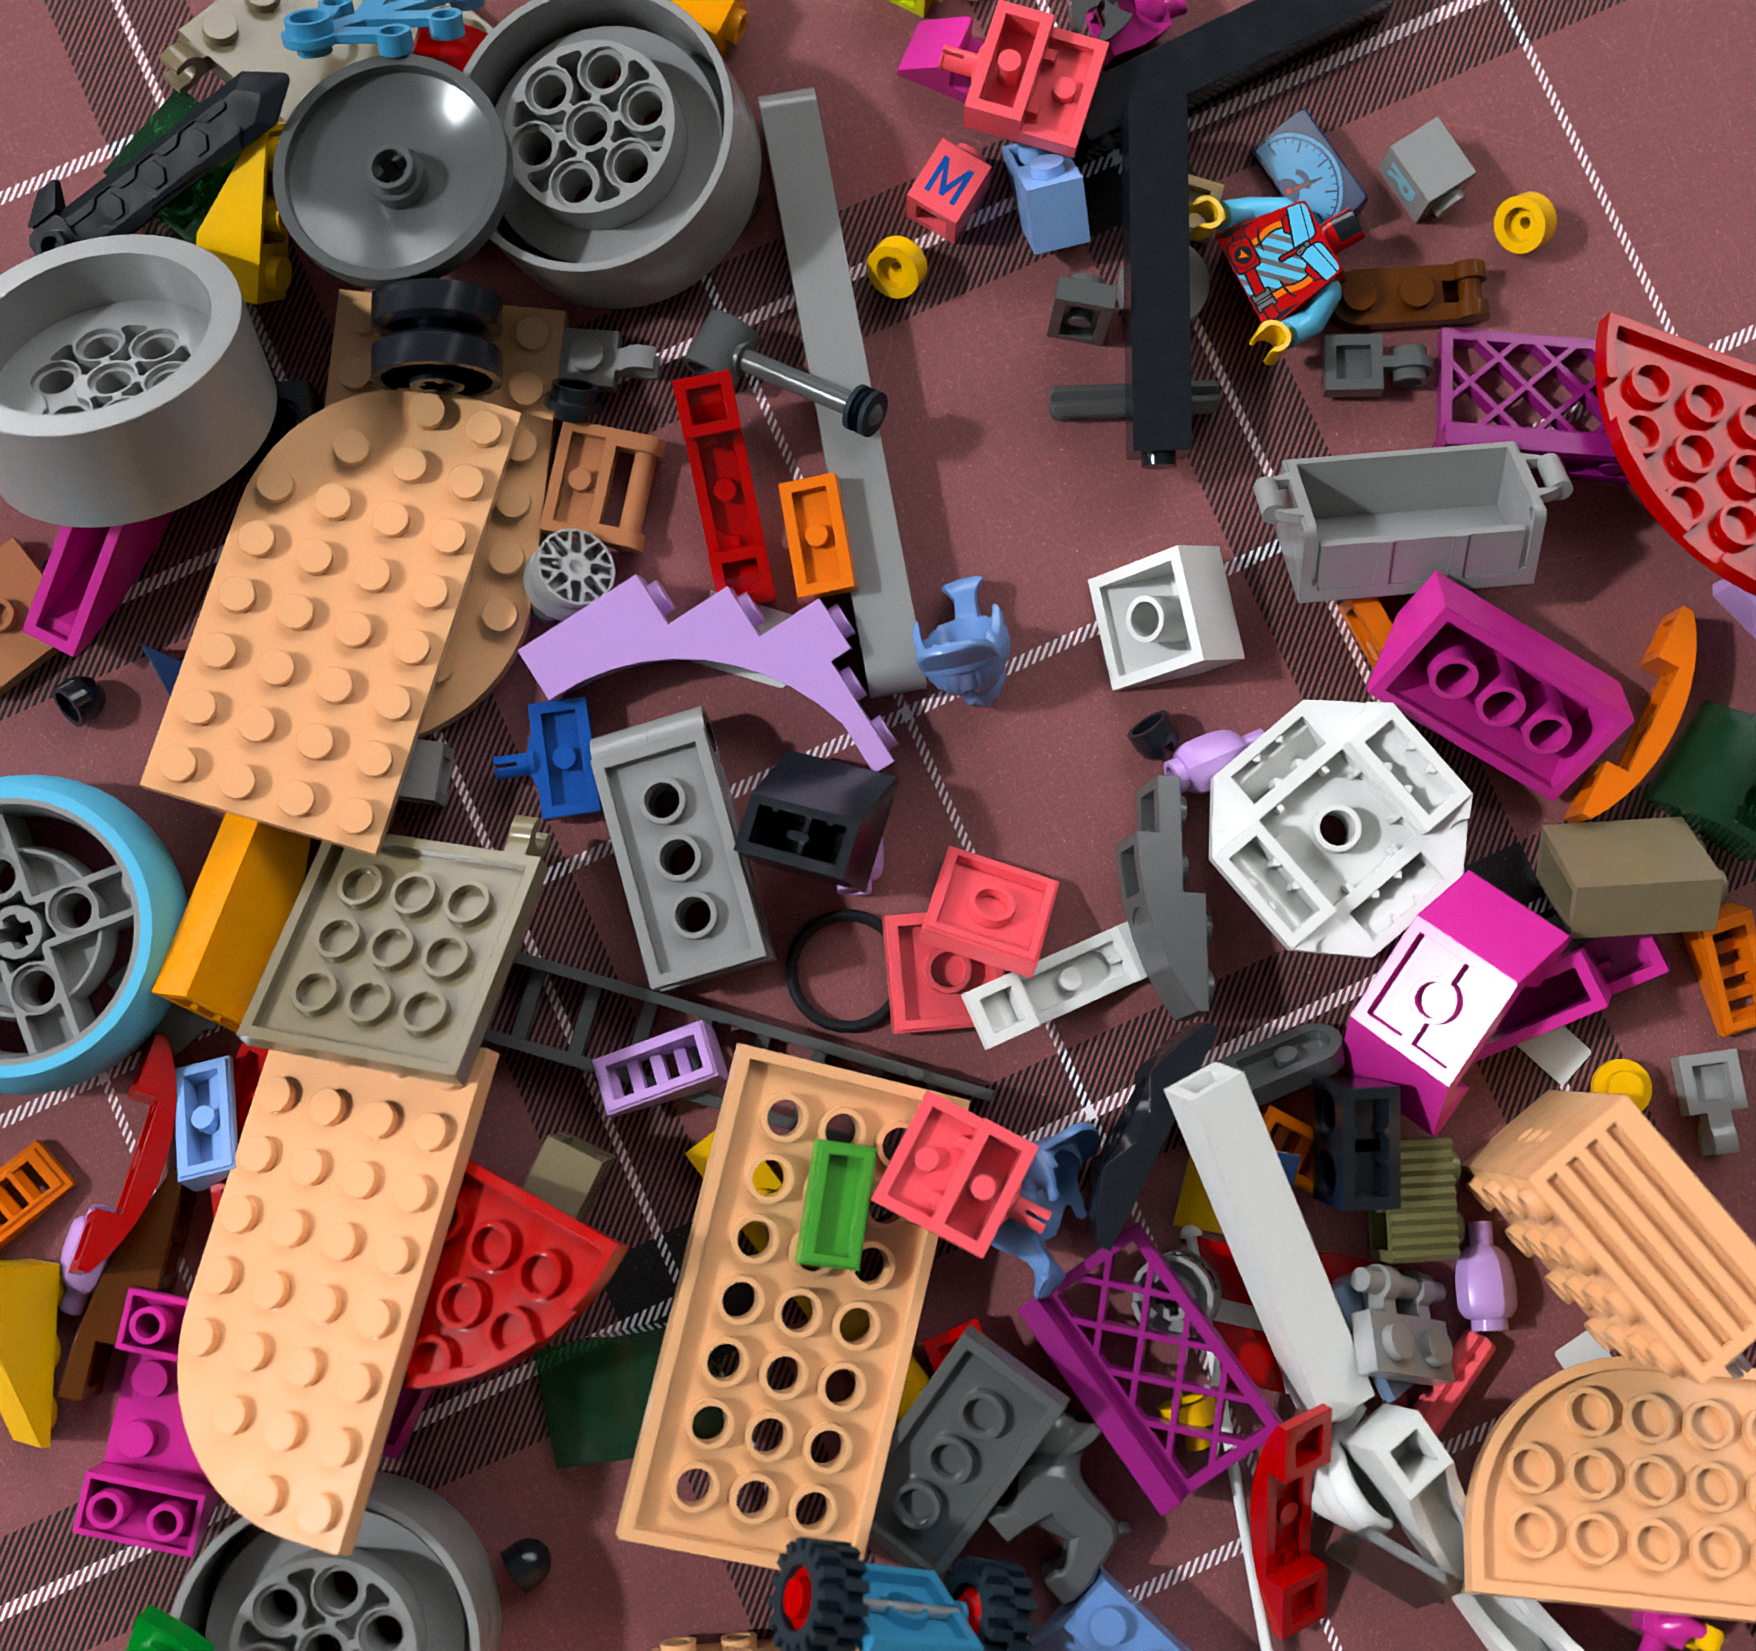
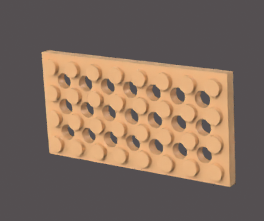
M737 1043L615 1533L620 1540L780 1570L777 1561L780 1554H787L786 1545L790 1541L796 1542L798 1537L852 1543L851 1547H857L861 1552L858 1560H864L938 1236L895 1213L888 1220L875 1221L868 1210L863 1250L875 1247L883 1257V1268L875 1279L861 1281L856 1276L855 1271L822 1266L803 1268L795 1261L814 1138L827 1140L825 1130L830 1119L838 1114L849 1116L855 1127V1134L850 1143L878 1148L871 1191L872 1196L890 1162L883 1152L885 1136L895 1128H903L906 1131L927 1091L926 1089ZM931 1091L968 1111L970 1100ZM780 1100H789L797 1109L798 1120L796 1126L787 1134L777 1135L768 1125V1112L774 1103ZM767 1160H775L783 1170V1182L776 1192L769 1195H761L753 1185V1173L760 1163ZM751 1221L763 1222L769 1233L766 1247L756 1255L743 1254L738 1246V1234L741 1228ZM746 1282L752 1287L754 1292V1301L751 1308L740 1316L728 1315L723 1308L722 1302L725 1291L734 1283ZM793 1296H807L812 1306V1314L809 1321L797 1329L787 1328L782 1321L781 1315L784 1304ZM863 1308L869 1317V1327L866 1334L859 1340L845 1341L840 1333L842 1317L851 1309ZM721 1344L734 1345L739 1353V1363L735 1371L726 1377L712 1376L707 1366L711 1351ZM779 1357H792L797 1364L795 1381L789 1387L782 1390L770 1388L767 1382V1370L770 1364ZM840 1369L850 1370L855 1379L852 1394L841 1402L829 1401L825 1392V1385L829 1376ZM707 1406L721 1408L724 1414V1425L721 1431L710 1439L696 1437L692 1430V1422L696 1413ZM774 1418L779 1420L783 1428V1435L779 1444L768 1451L756 1450L752 1444V1433L755 1426L764 1419ZM831 1430L837 1432L841 1445L836 1457L826 1463L815 1462L811 1456V1444L814 1438L823 1431ZM690 1469L705 1470L709 1476V1486L706 1493L695 1501L680 1499L677 1495V1483L680 1477ZM750 1481L766 1483L768 1498L764 1506L753 1513L740 1511L737 1507V1495L741 1487ZM813 1492L823 1494L826 1500V1510L821 1519L808 1525L799 1523L796 1518V1507L800 1499L806 1494Z

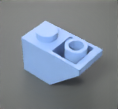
M1019 142L1002 146L1003 159L1022 231L1034 254H1042L1091 242L1083 176L1072 158Z

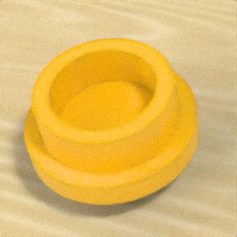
M1613 1059L1603 1063L1596 1069L1591 1079L1590 1091L1591 1093L1627 1095L1639 1111L1642 1112L1651 1100L1652 1083L1646 1070L1638 1063L1628 1059Z

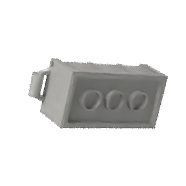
M1507 441L1288 459L1282 461L1280 475L1259 478L1254 483L1253 489L1262 519L1268 524H1276V534L1298 603L1415 594L1435 570L1468 590L1534 584L1547 519V509L1544 503L1568 498L1573 492V485L1557 454L1547 453L1540 456L1521 453L1516 442ZM1530 469H1538L1545 488H1538Z

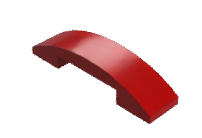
M730 369L672 380L716 593L728 586L734 589L737 596L747 591L755 604L776 601Z
M155 1034L145 1042L127 1099L150 1106L115 1212L96 1209L88 1213L68 1273L81 1276L90 1273L102 1263L134 1227L158 1184L172 1141L177 1100L176 1074L168 1037Z
M1324 1403L1279 1424L1274 1429L1263 1446L1253 1478L1250 1532L1255 1572L1273 1633L1282 1641L1326 1617L1328 1565L1310 1554L1312 1471L1331 1462L1332 1408Z

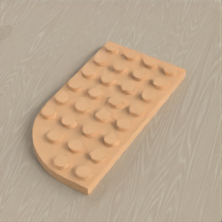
M479 1047L464 1087L280 1051H268L235 1154L236 1168L230 1170L187 1304L179 1342L177 1372L183 1422L191 1447L201 1468L228 1504L246 1519L264 1530L335 1555H352L500 1055L492 1050Z

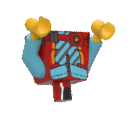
M1202 195L1189 205V214L1197 213L1206 222L1196 226L1190 234L1194 240L1201 241L1207 238L1216 228L1222 231L1215 235L1262 322L1249 341V344L1253 346L1258 341H1267L1274 347L1263 360L1266 365H1274L1286 349L1293 348L1323 331L1342 297L1341 286L1346 281L1344 271L1335 255L1365 238L1363 230L1350 207L1318 225L1305 200L1295 203L1288 197H1243L1219 202L1214 197Z

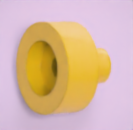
M1532 191L1506 199L1498 207L1494 217V232L1499 243L1506 250L1516 254L1528 253L1543 247L1552 239L1557 227L1556 211L1550 200L1544 195Z
M889 236L883 239L870 253L866 262L867 275L872 285L882 294L896 299L910 296L925 279L928 267L926 257L920 247L915 242L902 236Z
M1198 1393L1182 1395L1178 1422L1205 1428L1213 1424L1217 1397ZM1173 1399L1157 1406L1160 1418L1170 1420ZM1183 1434L1189 1452L1203 1450L1211 1446L1210 1440Z

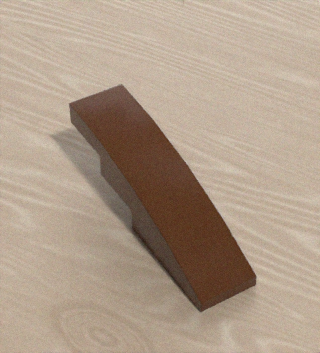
M177 1168L172 1169L150 1198L138 1221L120 1243L103 1272L76 1333L57 1397L81 1402L103 1391L129 1287L157 1291L176 1284L197 1197V1192L178 1182Z

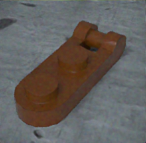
M1465 259L1453 264L1355 269L1344 272L1346 281L1341 286L1342 297L1333 311L1330 320L1340 329L1351 332L1465 326L1485 322L1490 318L1489 301L1486 298H1482L1481 283L1486 280L1485 261L1482 259ZM1458 287L1459 301L1444 303L1443 288Z

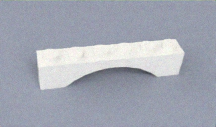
M1382 1403L1340 1441L1488 1651H1584L1545 1611L1538 1601L1465 1593L1464 1513L1466 1496L1458 1479L1453 1459L1419 1411Z

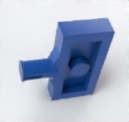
M581 696L527 704L531 728L527 747L528 752L499 757L494 756L493 765L498 768L494 769L497 781L531 775L539 790L542 819L545 821L604 813L590 763L592 757L589 743L590 739L594 737L588 698Z

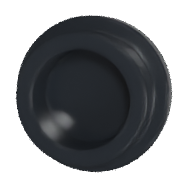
M574 378L552 380L551 391L546 392L544 395V405L554 410V417L560 421L577 424L587 423L589 416L600 414L602 411V401L597 398L598 386L585 380Z

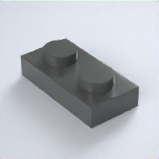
M1076 273L1071 278L1059 276L1047 336L1102 346L1114 310L1118 286L1105 284L1106 282L1103 278L1088 273Z

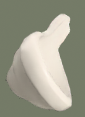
M1362 1403L1357 1406L1351 1416L1332 1424L1331 1462L1312 1471V1509L1320 1516L1352 1532L1382 1536L1395 1525L1394 1517L1340 1442L1366 1418L1367 1407Z

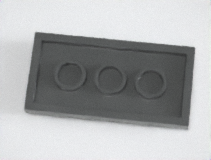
M969 1324L893 1432L869 1539L905 1567L933 1570L941 1579L1062 1414L1070 1398Z

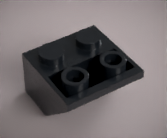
M789 750L752 791L734 851L761 865L865 893L900 779L896 776Z

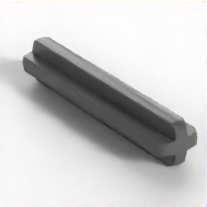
M1214 380L1191 381L1192 414H1212L1216 412L1220 398L1218 383ZM1125 383L1055 386L1051 388L1049 394L1051 418L1067 420L1126 417Z

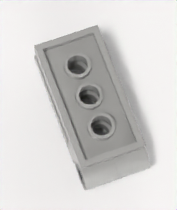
M698 706L590 739L589 744L592 757L590 763L651 990H660L667 993L776 961V954L750 860L734 851L740 831V824L724 766L719 762L720 755L714 730L704 706ZM678 792L679 806L677 810L669 817L660 818L659 805L662 799L670 793ZM693 848L695 861L692 868L682 875H676L674 870L675 857L683 849ZM707 903L711 912L710 921L703 930L693 933L689 926L690 913L699 904Z

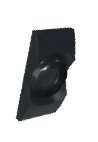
M1207 1022L1187 1024L1167 1039L1135 1072V1089L1117 1120L1105 1150L1093 1158L1091 1162L1085 1210L1088 1213L1085 1218V1234L1097 1245L1111 1251L1175 1120L1164 1089L1200 1069L1219 1028Z

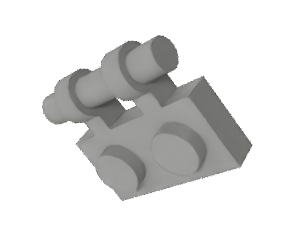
M1373 1264L1368 1268H1356L1351 1275V1284L1356 1291L1363 1292L1365 1310L1350 1313L1359 1376L1430 1386L1455 1382L1452 1367L1453 1348L1447 1334L1446 1322L1431 1319L1429 1311L1430 1304L1439 1305L1444 1301L1446 1296L1444 1285L1439 1281H1434L1430 1275L1414 1270L1400 1274L1395 1268L1382 1264ZM1396 1298H1397V1304H1398L1399 1314L1396 1312V1305H1395V1300H1396Z

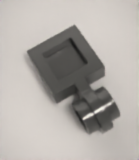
M1383 334L1324 335L1322 340L1323 397H1380L1384 390V374L1392 378L1394 387L1411 389L1426 385L1428 383V375L1433 373V358L1427 355V347L1423 345H1401L1392 350V356H1383Z

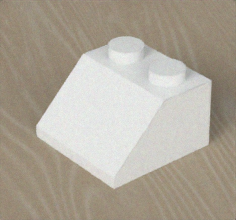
M1177 545L1088 580L1112 691L1197 675L1245 659L1219 546Z

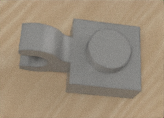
M564 327L558 378L585 380L597 385L598 392L617 393L619 377L658 380L660 356H655L656 348L654 346L629 345L622 348L623 338L619 331Z
M1737 1048L1670 1058L1681 1116L1699 1115L1698 1142L1702 1156L1740 1152L1738 1135L1733 1123L1731 1110L1748 1108Z

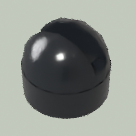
M89 676L72 677L52 689V696L59 710L77 727H82L96 718L103 710L106 702L105 691L100 685H96L94 679Z
M1165 710L1147 716L1138 722L1127 734L1136 751L1145 759L1151 761H1161L1166 758L1163 747L1174 752L1178 748L1180 737L1175 723Z
M532 1538L520 1539L500 1552L506 1567L525 1594L546 1579L551 1566V1556L548 1547L540 1540Z

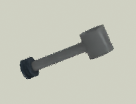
M718 309L710 311L683 359L684 364L697 375L730 369L733 387H735L740 376L748 373L842 414L843 426L864 437H871L878 431L887 412L888 398L881 391L860 384L850 392L756 352L755 349L761 341L759 334L742 320Z

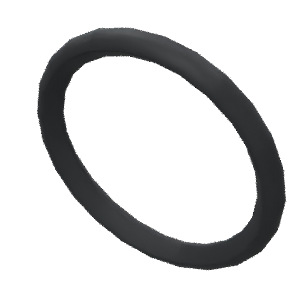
M855 909L835 910L822 914L810 921L797 934L790 946L786 960V982L790 996L798 1010L811 1022L824 1029L839 1033H856L873 1028L890 1016L889 999L878 1011L868 1017L854 1021H840L821 1014L811 1006L803 995L798 981V962L801 951L806 942L825 926L837 922L854 921L873 928L883 936L882 920L878 917Z

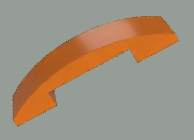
M1683 605L1663 616L1638 666L1659 677L1617 764L1605 761L1588 768L1564 820L1570 823H1580L1608 810L1640 783L1664 752L1678 726L1691 690L1697 651V630L1694 610Z

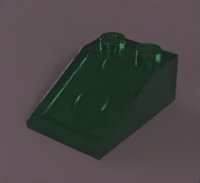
M668 1319L547 1345L534 1353L557 1469L634 1458ZM715 1347L709 1354L707 1366L712 1376L722 1377ZM707 1406L699 1410L692 1422L694 1435L700 1439H710L716 1436L724 1425L722 1409L716 1406Z

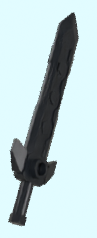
M240 72L215 93L185 114L184 119L128 163L118 166L67 207L60 181L51 180L37 192L28 223L29 228H34V232L29 235V245L35 253L34 256L82 240L113 235H128L137 232L153 220L160 210L214 169L223 167L277 125L290 84L288 74L284 72Z

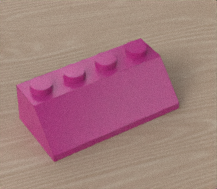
M1437 570L1397 613L1367 685L1368 694L1382 702L1394 703L1402 714L1553 802L1635 721L1619 681Z

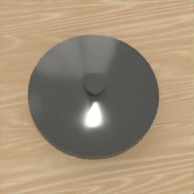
M411 54L400 57L375 56L363 59L339 69L322 80L301 100L286 122L279 138L273 163V188L277 208L284 225L296 243L308 257L329 274L342 281L370 289H378L383 285L403 279H439L467 262L483 247L501 221L507 207L513 181V156L509 137L501 118L487 95L473 80L458 69L429 57Z

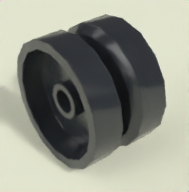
M438 278L403 279L383 285L372 291L371 329L381 337V339L372 343L371 381L376 386L384 390L411 388L421 393L437 395L457 393L471 398L488 395L500 389L503 382V352L492 341L500 338L503 330V301L495 292L477 284Z

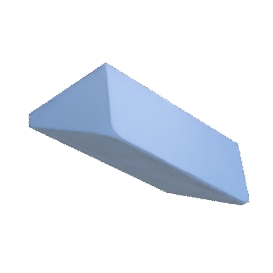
M231 1056L175 1068L178 1182L194 1192L210 1188V1186L227 1178L230 1170L236 1168L235 1154L238 1148L234 1066Z

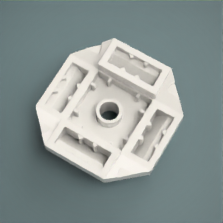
M1302 700L1211 778L1209 861L1288 951L1373 958L1410 926L1418 913L1463 875L1468 819H1470L1473 793L1394 703ZM1325 815L1339 818L1345 826L1346 836L1340 846L1328 843L1321 835L1320 823Z

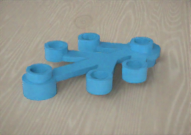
M319 0L317 3L318 8L297 10L284 17L285 30L281 33L282 44L286 49L297 51V55L305 59L327 56L333 52L332 45L377 44L378 53L383 57L405 56L414 51L411 28L428 27L430 38L436 41H450L461 38L465 35L462 11L481 8L484 6L485 0H364L356 11L354 10L353 0ZM448 3H450V6H451V8H440V9H436V10H428V9L435 8V7H438V6H441V5H444V4H448Z

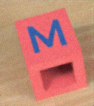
M942 138L907 193L906 216L955 244L989 190L992 166L987 164L985 157L975 148L964 143H959L956 146Z

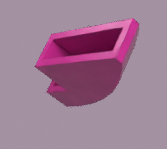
M176 510L144 521L118 526L92 528L61 526L22 632L72 657L79 656L114 613L136 581Z
M1656 934L1596 937L1561 954L1539 988L1524 986L1472 1063L1607 1008L1612 995L1669 972L1671 964Z

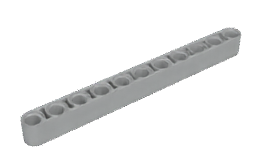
M814 87L759 96L758 103L808 373L850 392L860 384L871 387ZM814 402L827 473L836 472L840 478L859 590L850 592L869 697L872 699L926 689V677L915 660L917 650L914 646L912 632L913 624L916 620L880 430L878 429L871 437H864L843 426L841 413Z

